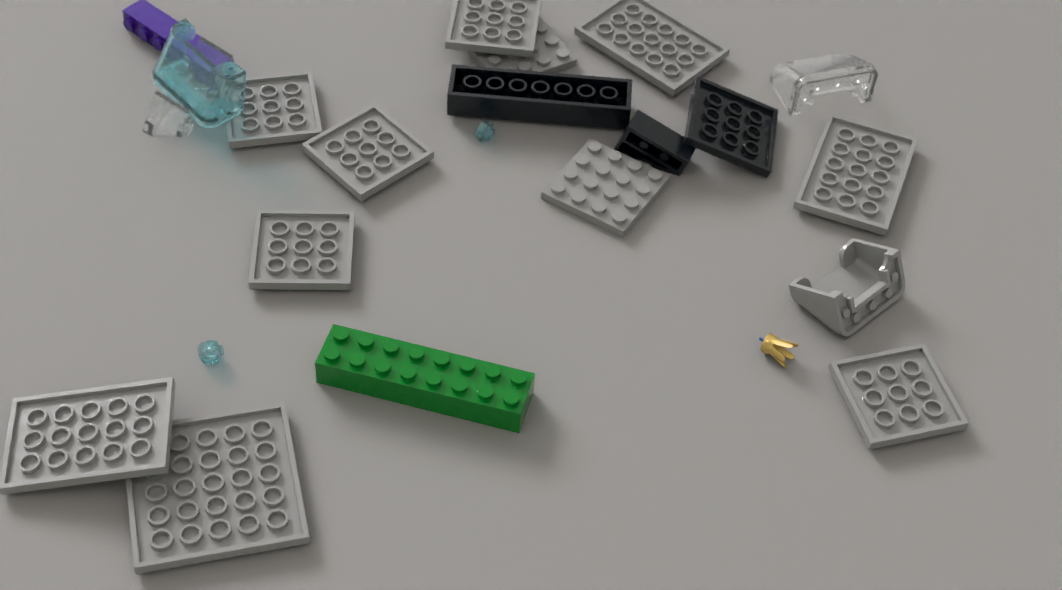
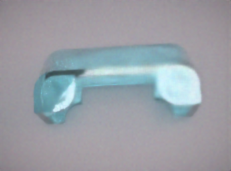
M185 18L173 25L153 69V82L199 125L204 128H215L244 112L246 71L233 62H224L215 66L188 42L194 38L196 31L195 27Z

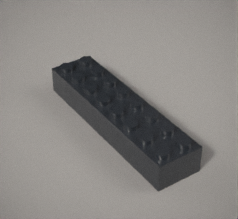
M452 64L447 93V115L625 130L630 121L632 79Z

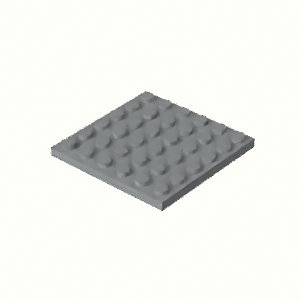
M285 402L173 420L169 473L125 479L133 562L136 574L310 543Z

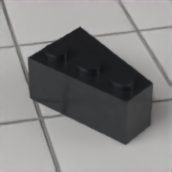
M640 110L636 111L614 147L615 150L638 161L652 164L653 168L680 176L696 148L684 144V136Z

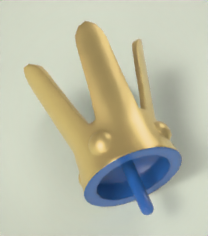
M771 333L765 339L759 338L762 341L760 350L765 354H770L785 368V357L791 360L795 358L794 354L785 348L798 347V344L779 339Z

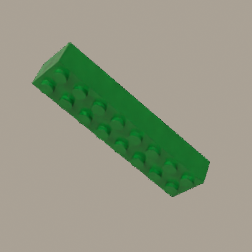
M336 324L332 325L315 361L317 383L515 433H520L534 393L535 373Z

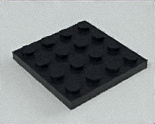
M697 76L693 81L683 143L767 178L772 172L778 109Z

